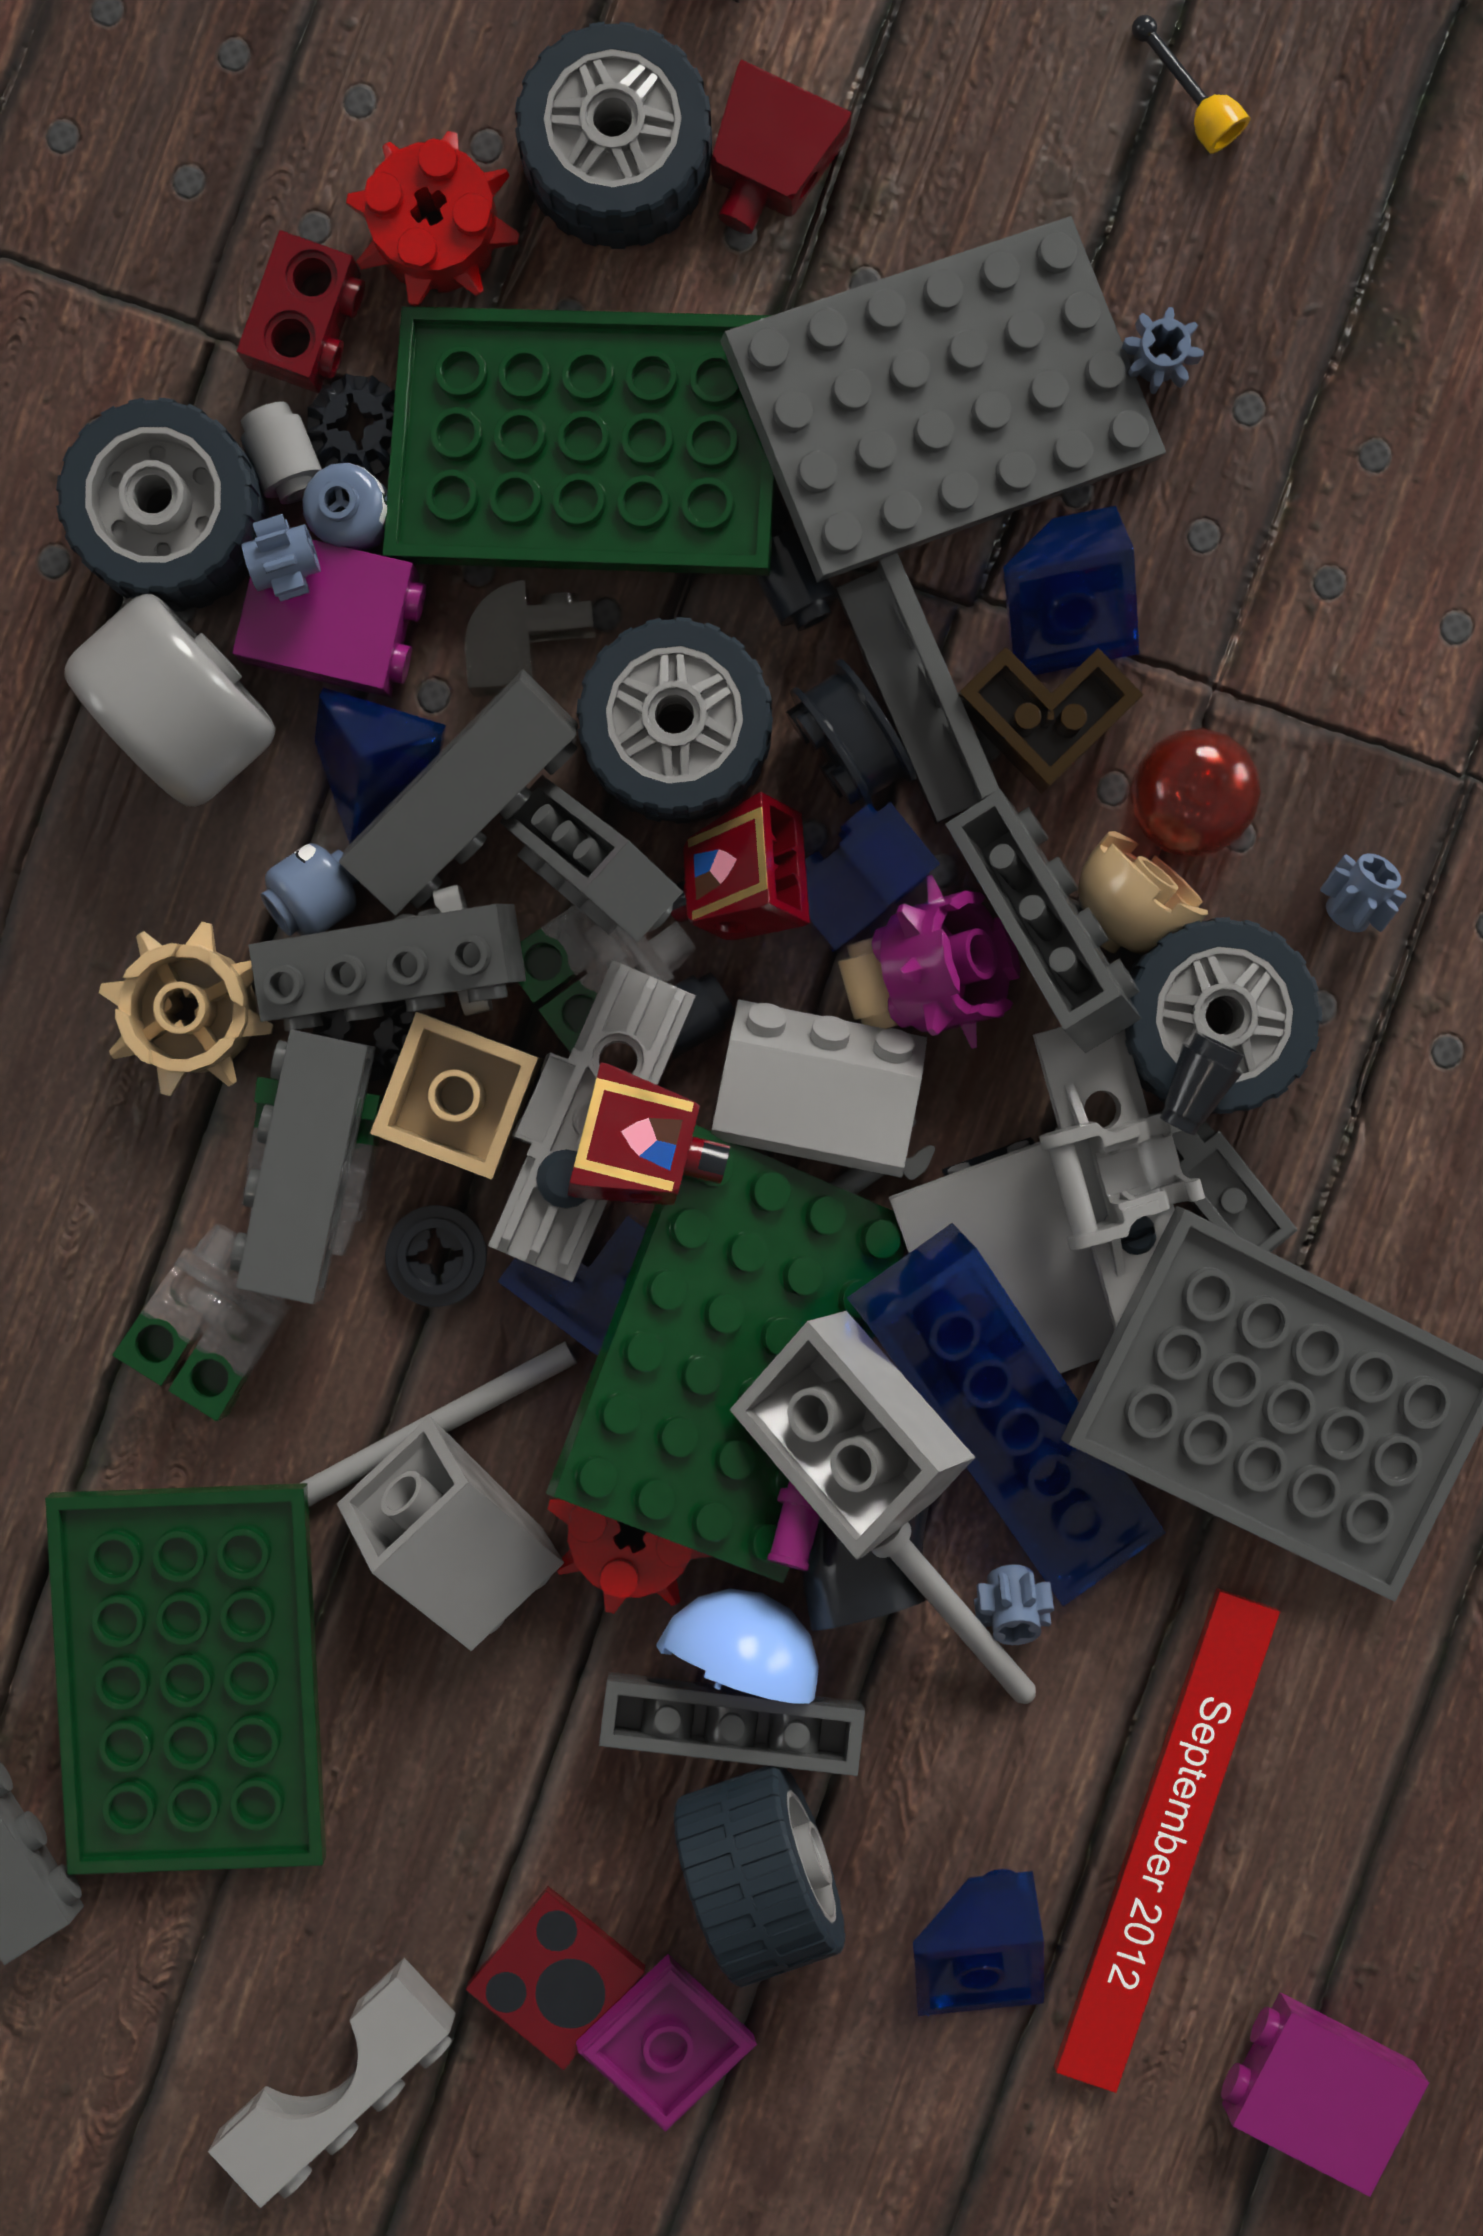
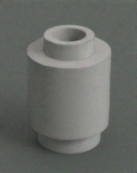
M274 402L258 407L241 419L244 429L241 441L249 461L255 469L262 493L266 498H279L281 504L301 501L308 482L318 471L322 470L300 415L292 414L287 402Z

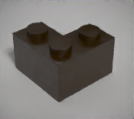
M1007 647L958 693L969 719L1041 794L1144 695L1099 648L1051 693Z

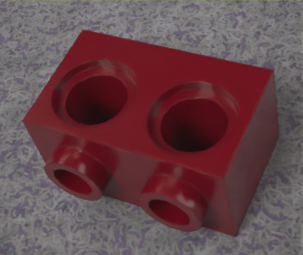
M279 230L236 351L248 369L319 394L324 378L332 379L339 368L344 350V342L338 340L346 316L355 318L365 292V281L360 280L361 273L352 255ZM316 273H325L332 277L329 288L323 294L306 296L301 293L302 285L309 276ZM293 333H304L310 336L309 345L301 355L285 357L280 354L281 344L287 336Z

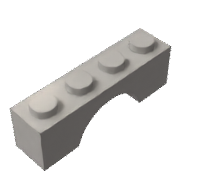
M403 1958L363 1995L356 2004L350 2018L358 2049L357 2068L352 2075L335 2089L308 2097L287 2095L265 2086L219 2129L208 2153L260 2208L276 2193H279L284 2199L287 2198L310 2175L312 2169L308 2164L324 2149L330 2155L335 2154L358 2130L359 2126L354 2122L370 2106L377 2112L381 2111L401 2092L405 2086V2082L401 2078L417 2063L425 2069L445 2052L452 2042L448 2034L450 2033L456 2013L415 1968Z

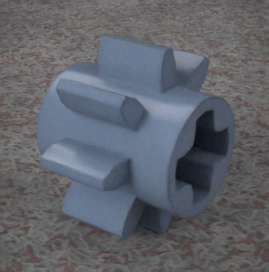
M1168 307L1162 319L1154 322L1144 313L1139 315L1135 326L1142 338L1127 337L1122 343V349L1127 354L1134 355V363L1128 371V375L1130 377L1140 375L1149 381L1151 394H1156L1162 382L1172 379L1173 383L1179 388L1185 386L1189 376L1182 363L1188 365L1198 364L1204 354L1203 350L1191 347V336L1198 326L1197 323L1192 322L1184 326L1181 322L1174 319L1175 314L1172 307ZM1153 344L1158 348L1169 344L1174 352L1171 357L1161 354L1155 358L1150 353V349Z
M283 514L252 523L257 538L243 543L242 551L256 590L261 591L272 587L275 596L279 597L280 602L309 593L310 590L305 577L319 573L321 569L306 525L303 524L290 528Z
M1371 853L1363 854L1357 862L1347 854L1344 855L1320 888L1321 892L1330 896L1326 903V910L1331 919L1342 928L1351 932H1363L1370 923L1375 929L1382 932L1407 898L1406 894L1397 890L1401 884V876L1396 867L1385 858Z
M1022 1565L1001 1566L988 1574L987 1584L978 1583L976 1585L978 1597L974 1599L976 1617L985 1628L992 1626L993 1637L996 1641L1006 1645L1026 1644L1040 1636L1041 1626L1051 1625L1050 1612L1054 1611L1051 1583L1041 1582L1035 1584L1034 1572L1030 1568Z

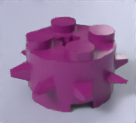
M929 875L927 876L928 902L914 906L899 905L897 913L890 917L886 926L875 930L872 939V950L877 960L881 963L883 980L889 993L888 1011L890 1017L901 1028L913 1026L921 1032H929L932 1036L938 1035L941 1031L961 1027L971 1048H977L976 1022L1004 1017V1013L1013 1004L1012 1001L1007 999L1009 981L1020 978L1021 969L1018 949L1000 918H993L986 907L981 904L986 897L981 892L965 890L943 897L934 877Z

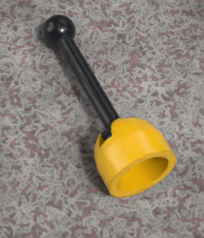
M1150 15L1137 17L1132 24L1133 36L1138 41L1147 42L1197 104L1194 126L1195 133L1200 142L1210 154H1214L1228 146L1248 126L1251 120L1250 116L1238 102L1228 95L1214 94L1207 96L1157 34L1155 19Z

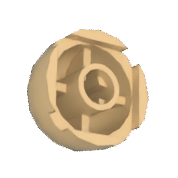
M1116 831L1108 832L1082 867L1078 884L1080 906L1082 910L1087 907L1090 908L1106 933L1109 941L1101 945L1104 949L1111 953H1116L1122 946L1133 953L1142 955L1150 952L1157 945V942L1169 933L1174 934L1183 929L1184 925L1199 920L1202 922L1208 915V910L1198 908L1203 903L1200 896L1165 862L1155 855L1151 861L1142 856L1136 857L1131 853L1139 844Z

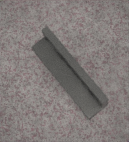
M898 553L879 560L877 570L836 587L837 598L896 734L912 762L917 776L916 780L935 824L963 813L999 790V786Z

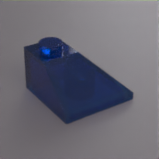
M1116 506L1053 518L1003 567L1011 652L1033 675L1080 666L1098 648L1110 660L1140 654L1134 547Z
M998 1869L990 1871L983 1876L969 1877L913 1941L918 2016L1044 2003V1937L1033 1871L1016 1873L1008 1869Z

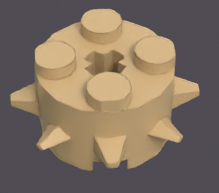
M206 922L200 923L185 945L168 943L162 946L145 931L139 933L136 938L140 957L126 969L123 976L125 980L102 983L99 990L102 996L118 1006V1009H115V1020L121 1037L109 1050L110 1055L113 1059L136 1055L141 1061L157 1066L160 1092L168 1096L173 1095L188 1072L205 1073L210 1071L227 1086L235 1084L237 1079L233 1059L246 1048L250 1037L272 1034L274 1024L269 1021L261 1022L260 1015L257 1014V999L251 986L254 980L251 960L235 963L231 958L216 952L213 926ZM183 995L198 1001L199 1006L194 1011L196 1018L193 1022L178 1020L176 1016L183 1009V1003L180 1000Z

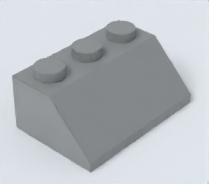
M738 999L711 1133L727 1143L902 1178L922 1080L927 1037L909 1034L894 1028L884 1029L844 1021L835 1016H819L780 1008L770 1003H754Z
M847 1311L807 1321L730 1409L856 1560L864 1557L933 1503L976 1458Z

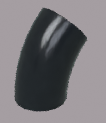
M929 1506L908 1521L911 1526L910 1541L922 1555L924 1530ZM820 1517L808 1560V1571H803L804 1593L812 1631L836 1628L874 1619L910 1608L927 1600L890 1557L880 1558L870 1551L864 1557L856 1560Z

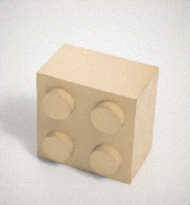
M416 1012L370 1134L491 1180L499 1178L514 1139L511 1135L518 1119H521L543 1059L426 1014Z

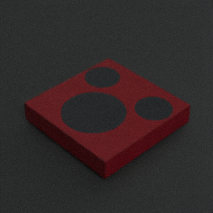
M547 1886L470 1979L466 1990L555 2064L565 2070L578 2054L576 2041L635 1985L645 1973V1965L556 1891Z

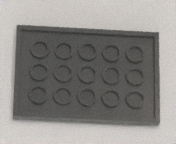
M1072 216L727 330L720 339L817 582L876 562L894 553H901L1157 461L1166 453L1136 376L1130 377L1128 375L1132 365L1126 351L1122 349L1121 338Z
M1176 1206L1061 1440L1074 1448L1395 1602L1483 1426V1360L1184 1208Z

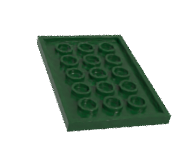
M402 306L383 556L413 564L770 576L776 479L720 339L727 330L772 315Z
M695 1125L694 1137L730 1146L722 1182L718 1184L683 1175L675 1203L673 1205L655 1204L546 1494L784 1583L790 1567L767 1560L768 1553L771 1552L783 1506L782 1503L777 1501L780 1488L788 1487L789 1479L730 1409L807 1321L847 1311L873 1340L906 1245L894 1211L748 1147L724 1142L713 1135L711 1131Z
M307 1483L51 1492L45 1498L68 1875L322 1866L326 1859Z

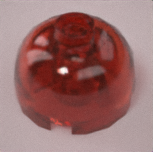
M1198 728L1176 731L1155 743L1136 766L1130 795L1131 803L1134 804L1135 815L1140 822L1139 826L1148 839L1166 852L1185 857H1197L1217 853L1241 838L1254 821L1261 796L1258 769L1243 746L1227 734Z

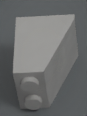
M430 1416L337 1503L372 1574L470 1651L489 1634L496 1631L517 1607L535 1590L544 1586L551 1575L564 1564L544 1529Z

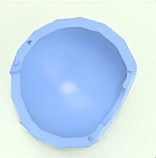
M726 1589L697 1597L671 1618L656 1644L661 1654L672 1655L673 1653L680 1659L705 1670L704 1678L716 1682L714 1686L716 1689L720 1690L721 1686L725 1685L735 1690L766 1699L792 1704H810L815 1699L819 1665L811 1635L790 1608L764 1593Z

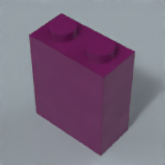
M312 540L321 572L305 577L310 590L309 593L280 602L279 597L275 596L272 587L257 591L250 577L232 652L241 662L389 698L392 697L395 682L405 683L412 655V647L404 645L409 620L419 621L426 596V584L418 582L420 574L413 563Z
M1279 1992L1272 2008L1266 2006L1258 2014L1251 2030L1250 2039L1253 2044L1243 2064L1235 2063L1229 2070L1222 2086L1221 2097L1224 2099L1222 2105L1233 2127L1371 2197L1429 2082L1415 2061Z

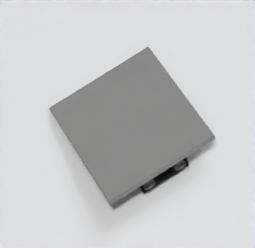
M1029 1137L944 1168L942 1169L944 1177L889 1197L964 1408L1101 1359L1114 1333V1328L1091 1247L1080 1250H1070L1067 1236L1071 1235L1072 1231L1050 1151L1049 1149L1042 1150L1040 1142L1035 1143ZM1088 1139L1074 1142L1096 1223L1104 1221L1108 1211L1100 1182L1097 1178V1171Z

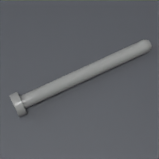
M908 1522L871 1550L877 1557H890L1016 1702L1028 1704L1034 1700L1036 1696L1034 1683L910 1541L911 1526Z

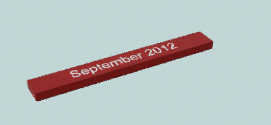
M1219 1588L1215 1590L1054 2063L1055 2071L1058 2074L1117 2093L1280 1611L1275 1607Z

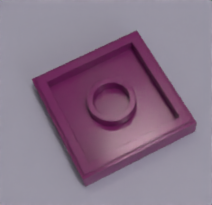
M669 1954L576 2041L578 2053L665 2132L757 2045L754 2034Z

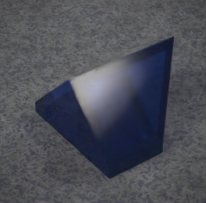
M323 687L319 695L315 744L350 844L443 750L446 725Z

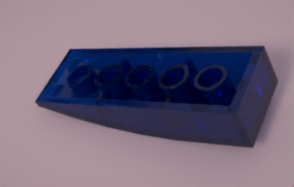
M953 1223L847 1297L889 1360L976 1457L965 1469L1044 1581L1051 1583L1052 1592L1063 1607L1166 1533L1126 1472L1061 1440L1079 1401L978 1249Z

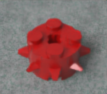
M447 131L441 140L432 138L426 142H417L401 149L392 142L385 143L382 146L385 160L375 169L373 175L367 179L365 190L348 193L346 205L365 217L373 238L372 242L356 261L359 268L362 270L385 265L400 282L406 284L408 303L419 307L431 289L448 293L465 287L475 296L480 295L484 291L480 274L489 267L493 249L517 245L520 238L519 232L499 219L493 199L510 177L508 171L503 168L484 173L465 152L460 151L458 134ZM430 212H441L443 219L437 224L429 225L427 219H423Z
M559 1498L550 1499L547 1509L568 1525L567 1542L570 1549L562 1557L564 1564L557 1570V1573L562 1575L580 1571L593 1586L603 1590L605 1612L615 1614L627 1597L641 1598L653 1593L659 1594L671 1606L677 1605L681 1602L677 1578L683 1574L690 1559L712 1557L644 1531L643 1539L640 1541H633L631 1536L625 1539L619 1533L622 1528V1522Z

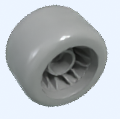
M144 594L128 602L78 647L65 665L64 676L69 687L98 724L159 787L176 801L187 807H196L212 799L261 755L274 738L275 726L271 718L239 681L242 676L203 633L197 635L176 612L153 594Z

